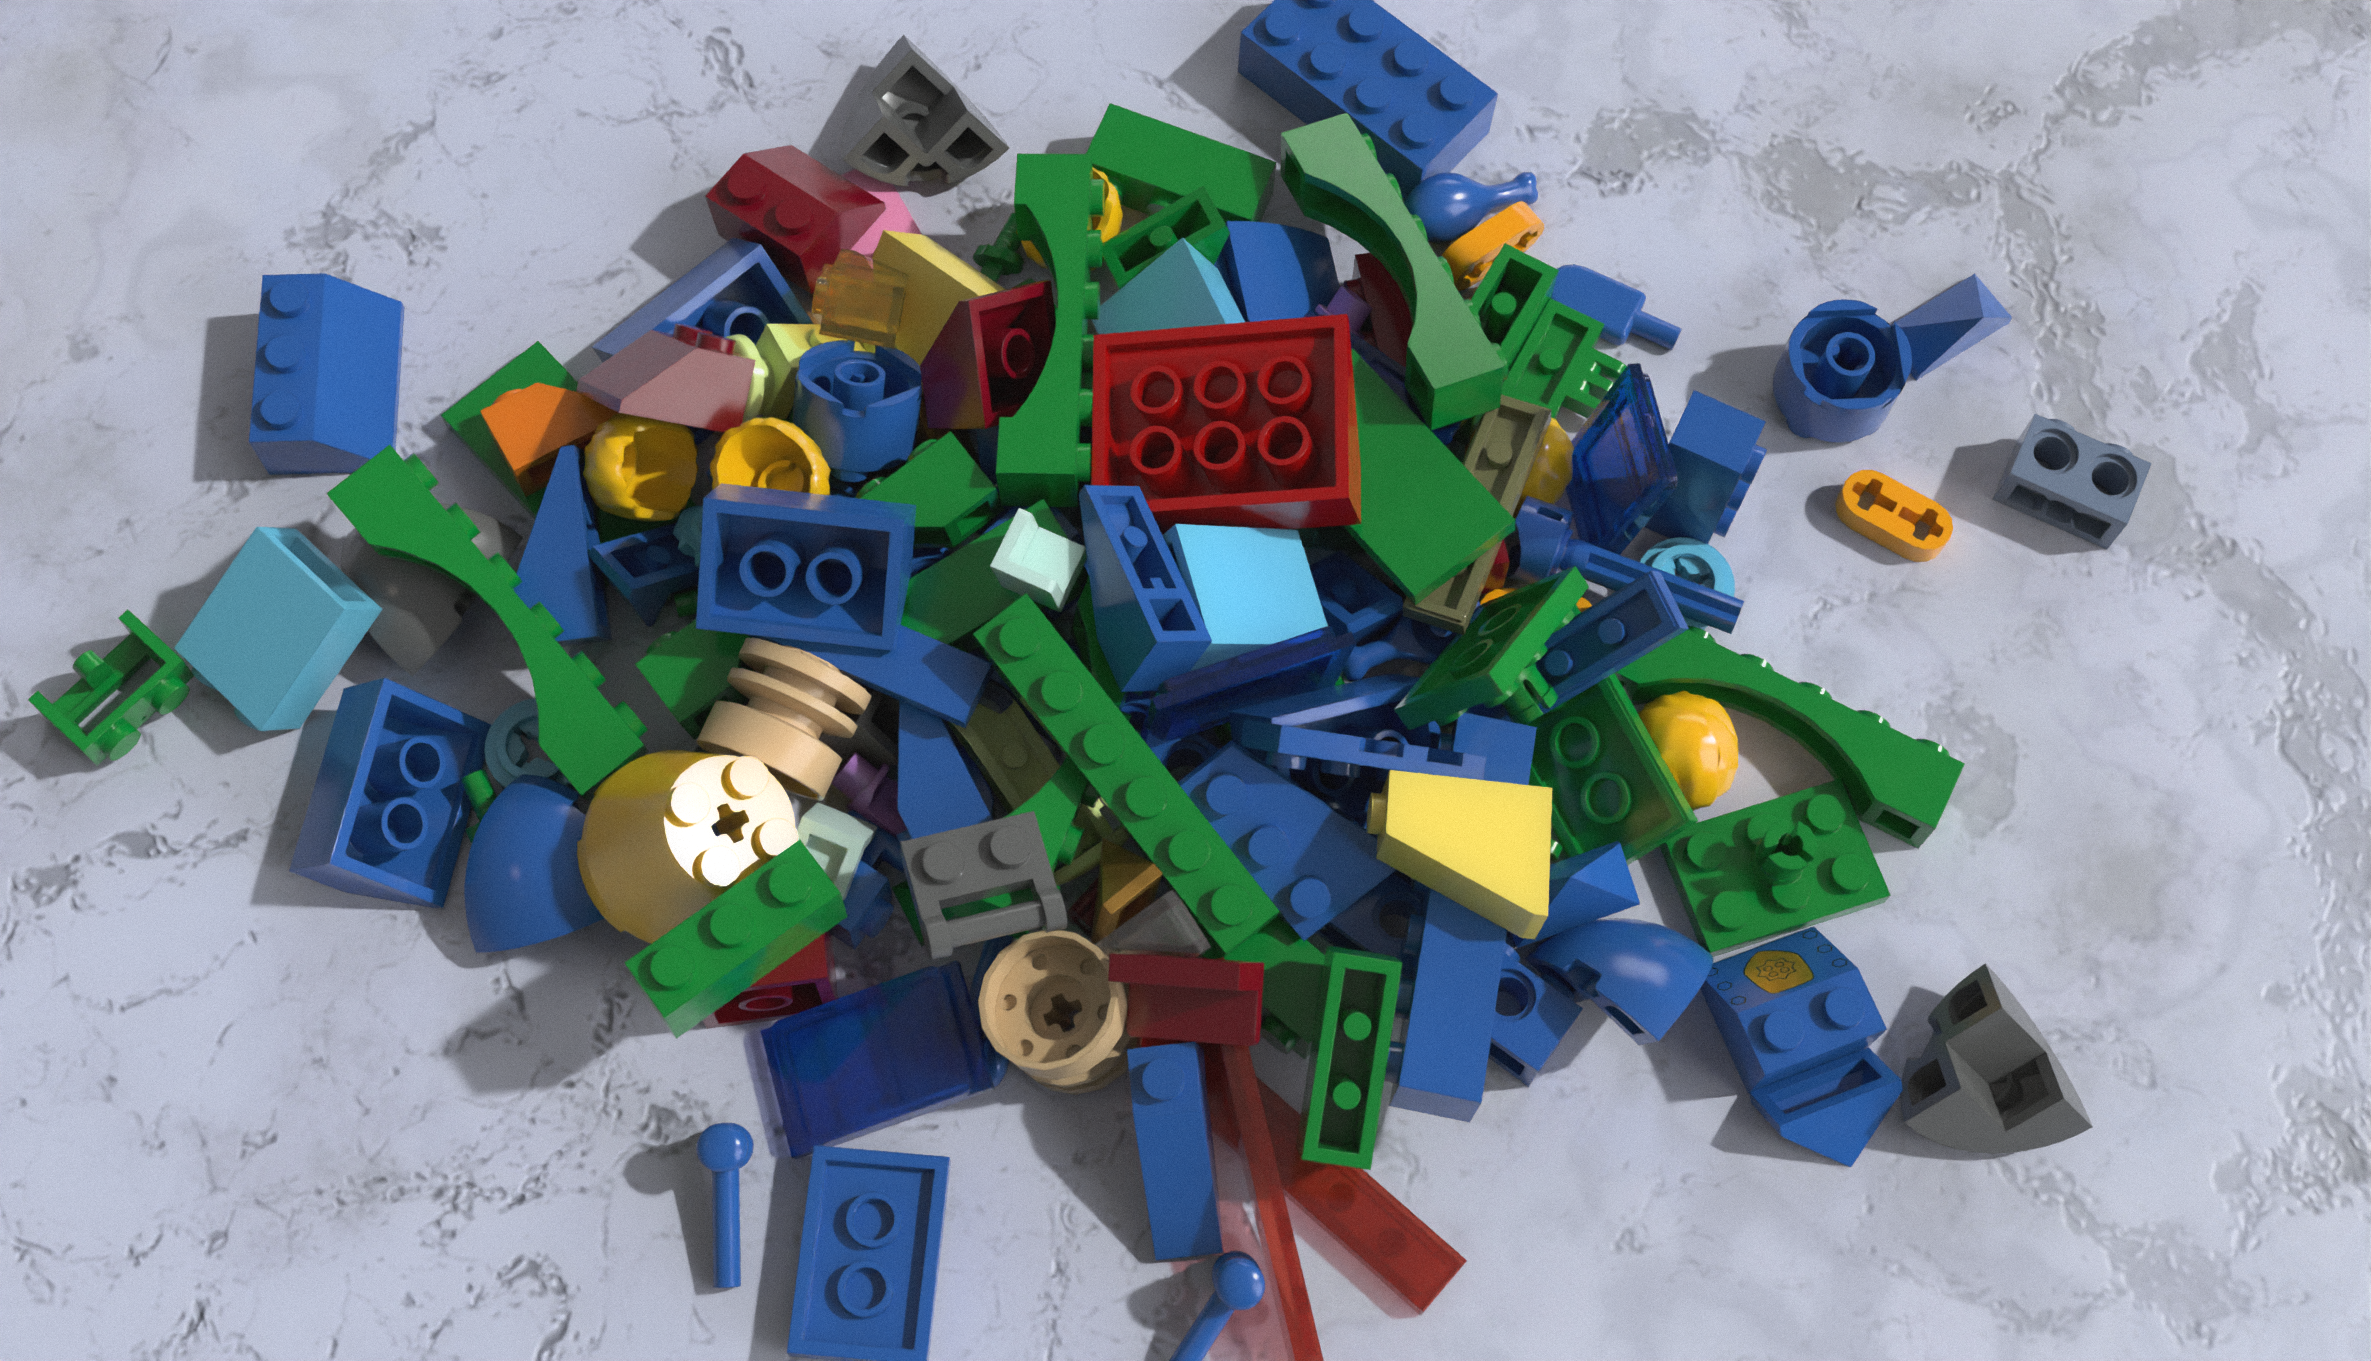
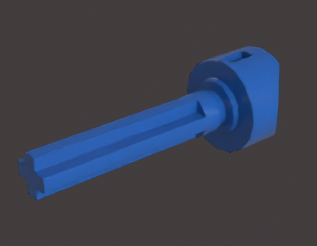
M1526 497L1515 520L1520 543L1513 546L1508 554L1510 563L1506 577L1529 585L1558 573L1559 569L1563 571L1576 566L1586 581L1618 591L1651 570L1659 571L1683 617L1732 634L1744 603L1743 600L1599 548L1584 540L1571 539L1573 530L1569 528L1574 514L1573 511L1535 497Z

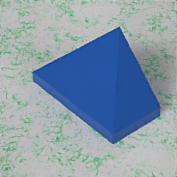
M1976 274L1971 275L1896 321V324L1907 336L1911 347V375L1917 381L2009 324L2012 316Z
M1616 841L1551 864L1548 917L1535 939L1520 938L1511 933L1515 947L1519 948L1577 925L1595 921L1639 905L1640 901L1621 844Z
M1868 1047L1751 1091L1749 1095L1751 1104L1781 1137L1852 1167L1903 1089L1901 1079Z

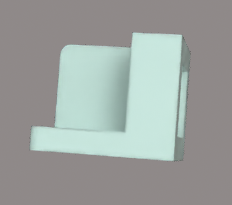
M1019 508L990 567L1002 587L1022 596L1027 593L1033 601L1061 612L1087 559L1086 547L1039 527L1032 513Z
M817 802L802 816L797 834L798 840H801L840 891L844 900L864 849L873 840L878 827Z

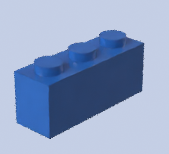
M1694 390L1667 446L1635 524L1669 539L1687 537L1708 544L1713 533L1725 538L1767 452V449L1756 445L1766 421Z

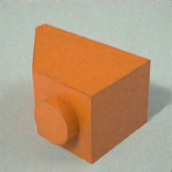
M538 382L525 389L507 391L500 395L491 406L480 411L495 444L525 497L547 487L561 446L575 445L585 451V447L591 442L597 426L619 413L575 391Z

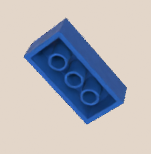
M1274 0L1241 31L1238 73L1307 125L1348 113L1360 134L1367 133L1370 136L1375 147L1378 163L1385 174L1391 173L1394 175L1404 199H1406L1409 192L1417 184L1426 178L1438 173L1451 172L1490 131L1498 93L1373 0Z

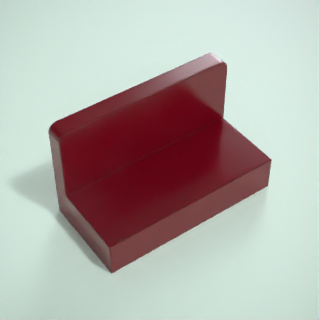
M1110 953L1108 981L1129 983L1127 1033L1129 1036L1255 1046L1259 1043L1264 962Z

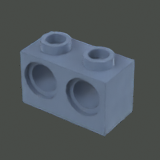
M2034 414L2016 441L1992 500L2108 549L2127 526L2152 463L2134 456L2130 450L2121 445L2105 444L2077 432L2067 422L2058 419H2047ZM2035 458L2046 461L2053 470L2042 467ZM2093 483L2104 486L2111 495L2100 492Z

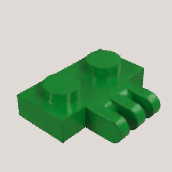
M1550 298L1509 371L1507 379L1504 380L1501 395L1551 409V417L1555 419L1563 406L1585 418L1600 422L1608 410L1604 402L1609 403L1613 401L1618 392V387L1615 383L1623 382L1628 373V367L1621 361L1594 349L1601 336L1604 323Z

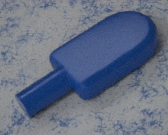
M1571 264L1557 268L1559 273L1551 299L1604 323L1605 325L1600 336L1601 339L1620 346L1626 342L1631 332L1673 350L1682 328L1641 311L1646 301V296L1643 292L1584 266Z

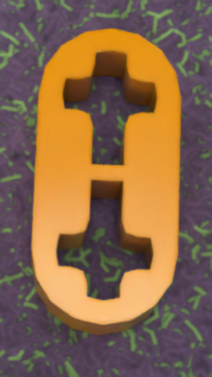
M1521 201L1507 207L1453 242L1441 256L1447 260L1451 268L1454 285L1457 290H1465L1482 280L1505 243L1522 252L1528 250L1542 235L1544 223L1527 203Z
M1860 470L1851 474L1843 484L1835 502L1836 513L1841 522L1847 527L1901 557L1914 562H1927L1936 558L1952 535V518L1944 507L1889 476L1874 470ZM1864 491L1875 496L1873 505L1868 511L1857 505ZM1919 521L1930 526L1928 535L1924 540L1913 536L1915 526Z

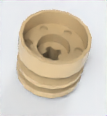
M746 638L738 657L756 672L743 668H732L727 681L742 695L750 699L748 705L716 701L697 739V744L705 751L713 754L755 757L764 763L767 770L779 781L784 790L809 799L822 801L842 758L828 745L819 740L821 733L836 737L852 738L858 726L838 710L862 715L872 696L865 688L843 675L837 667L809 652L792 646H781L758 638Z
M1043 930L1023 935L1001 950L984 974L978 999L983 1031L999 1054L1050 1091L1078 1095L1104 1088L1126 1072L1129 1067L1127 1049L1140 1048L1143 1038L1132 1037L1127 1033L1129 983L1108 981L1109 957L1099 947L1077 933L1061 930L1045 933ZM1074 1010H1078L1079 1013H1077L1073 1017L1075 1028H1073L1070 1031H1066L1064 1028H1067L1070 1025V1017L1068 1014H1070Z

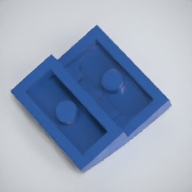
M1226 221L1225 224L1230 234L1223 246L1234 300L1244 321L1254 322L1320 316L1315 311L1318 304L1327 307L1340 288L1329 239L1318 233L1287 225L1250 221Z

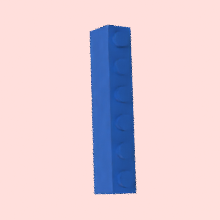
M1463 713L1455 720L1450 734L1439 733L1435 749L1487 756L1483 780L1528 785L1537 727ZM1413 879L1412 891L1423 893L1420 915L1409 914L1403 940L1402 953L1413 955L1410 978L1400 976L1394 1017L1402 1018L1403 1022L1399 1042L1390 1041L1384 1082L1393 1083L1389 1106L1470 1123L1482 1103L1507 930Z

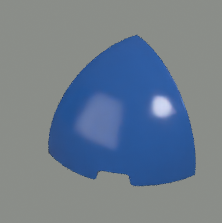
M522 774L497 796L482 818L469 851L464 884L466 919L476 953L505 951L537 944L566 935L605 919L588 895L579 870L577 841L582 839L586 816L580 812L577 804L579 793L546 777Z
M1626 918L1599 919L1569 928L1548 938L1525 958L1541 975H1550L1565 984L1575 996L1573 1001L1575 1003L1591 999L1639 1046L1660 1041L1698 993L1709 975L1714 960L1713 956L1702 946L1673 929L1657 923Z

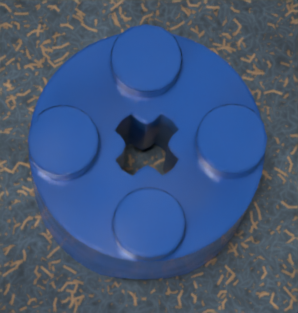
M1841 299L1819 304L1809 311L1808 315L1796 325L1784 347L1773 374V392L1776 403L1786 418L1788 428L1795 435L1802 438L1813 437L1827 442H1850L1871 435L1880 428L1905 386L1912 368V352L1909 341L1904 331L1895 321L1890 325L1883 318L1875 314L1877 308L1865 302Z
M855 340L831 341L812 347L803 353L799 360V369L795 376L792 423L814 440L828 466L831 468V474L839 480L846 482L862 481L868 477L869 472L885 470L906 463L908 456L917 447L922 400L920 366L909 355L891 346L875 343V353L854 351Z

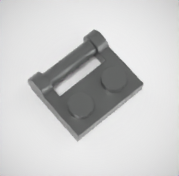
M1034 811L900 842L899 853L927 954L931 961L952 956V948L1039 927H1042L1045 933L1067 928V914L1064 901L1059 889L1056 887ZM1028 888H1031L1034 899L949 921L945 920L941 909Z

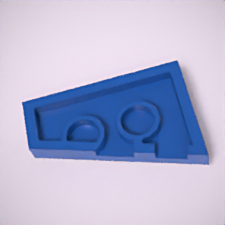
M1244 720L1240 745L1241 747L1265 750V764L1305 770L1307 757L1322 759L1320 772L1360 778L1362 765L1376 767L1374 780L1386 781L1390 770L1483 780L1487 756L1251 720Z
M1233 741L1228 742L1178 782L1303 941L1397 870L1376 858L1378 836L1367 833V829L1360 826L1355 819L1341 810L1334 809L1301 788L1297 782L1272 766L1265 764L1264 761Z

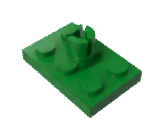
M1576 566L1481 604L1472 615L1465 634H1456L1394 709L1407 729L1411 730L1435 721L1439 726L1446 725L1460 717L1468 708L1483 703L1485 708H1491L1501 703L1506 709L1507 716L1511 722L1523 725L1544 714L1538 706L1539 702L1543 708L1550 709L1557 701L1558 694L1538 671L1536 662L1547 652V647L1544 643L1548 638L1574 618L1575 612L1572 608L1589 588V585Z
M1841 778L1695 823L1659 846L1697 941L1713 957L1885 903L1891 896Z

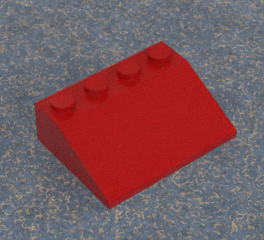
M1347 314L1094 335L1091 485L1139 486L1162 535L1175 524L1270 529L1361 524V463L1350 328Z

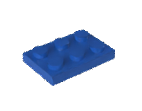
M814 1145L787 1346L789 1357L833 1361H929L951 1167L950 1157Z

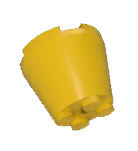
M667 750L637 758L618 769L594 792L595 797L585 817L582 839L577 841V857L586 891L601 915L618 931H627L635 937L652 944L797 842L798 834L795 828L792 805L784 788L767 770L764 763L757 758L685 750ZM715 824L720 833L718 837L712 830V826Z

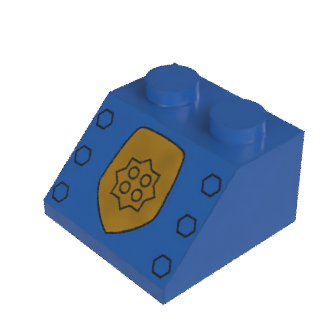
M1814 926L1713 963L1709 975L1700 988L1748 1094L1756 1089L1868 1048L1887 1030L1858 967Z

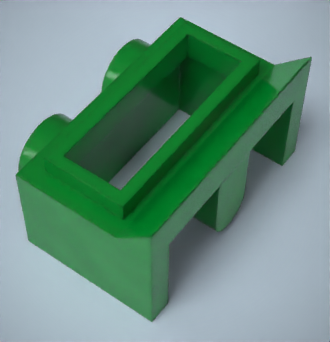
M128 609L118 619L130 634L103 659L93 650H88L81 654L72 667L81 679L53 704L39 691L28 699L54 727L96 766L106 757L114 761L130 752L141 737V733L137 729L156 711L160 715H166L175 710L188 696L190 687L187 683L194 677L185 662ZM150 659L161 667L89 734L78 726Z

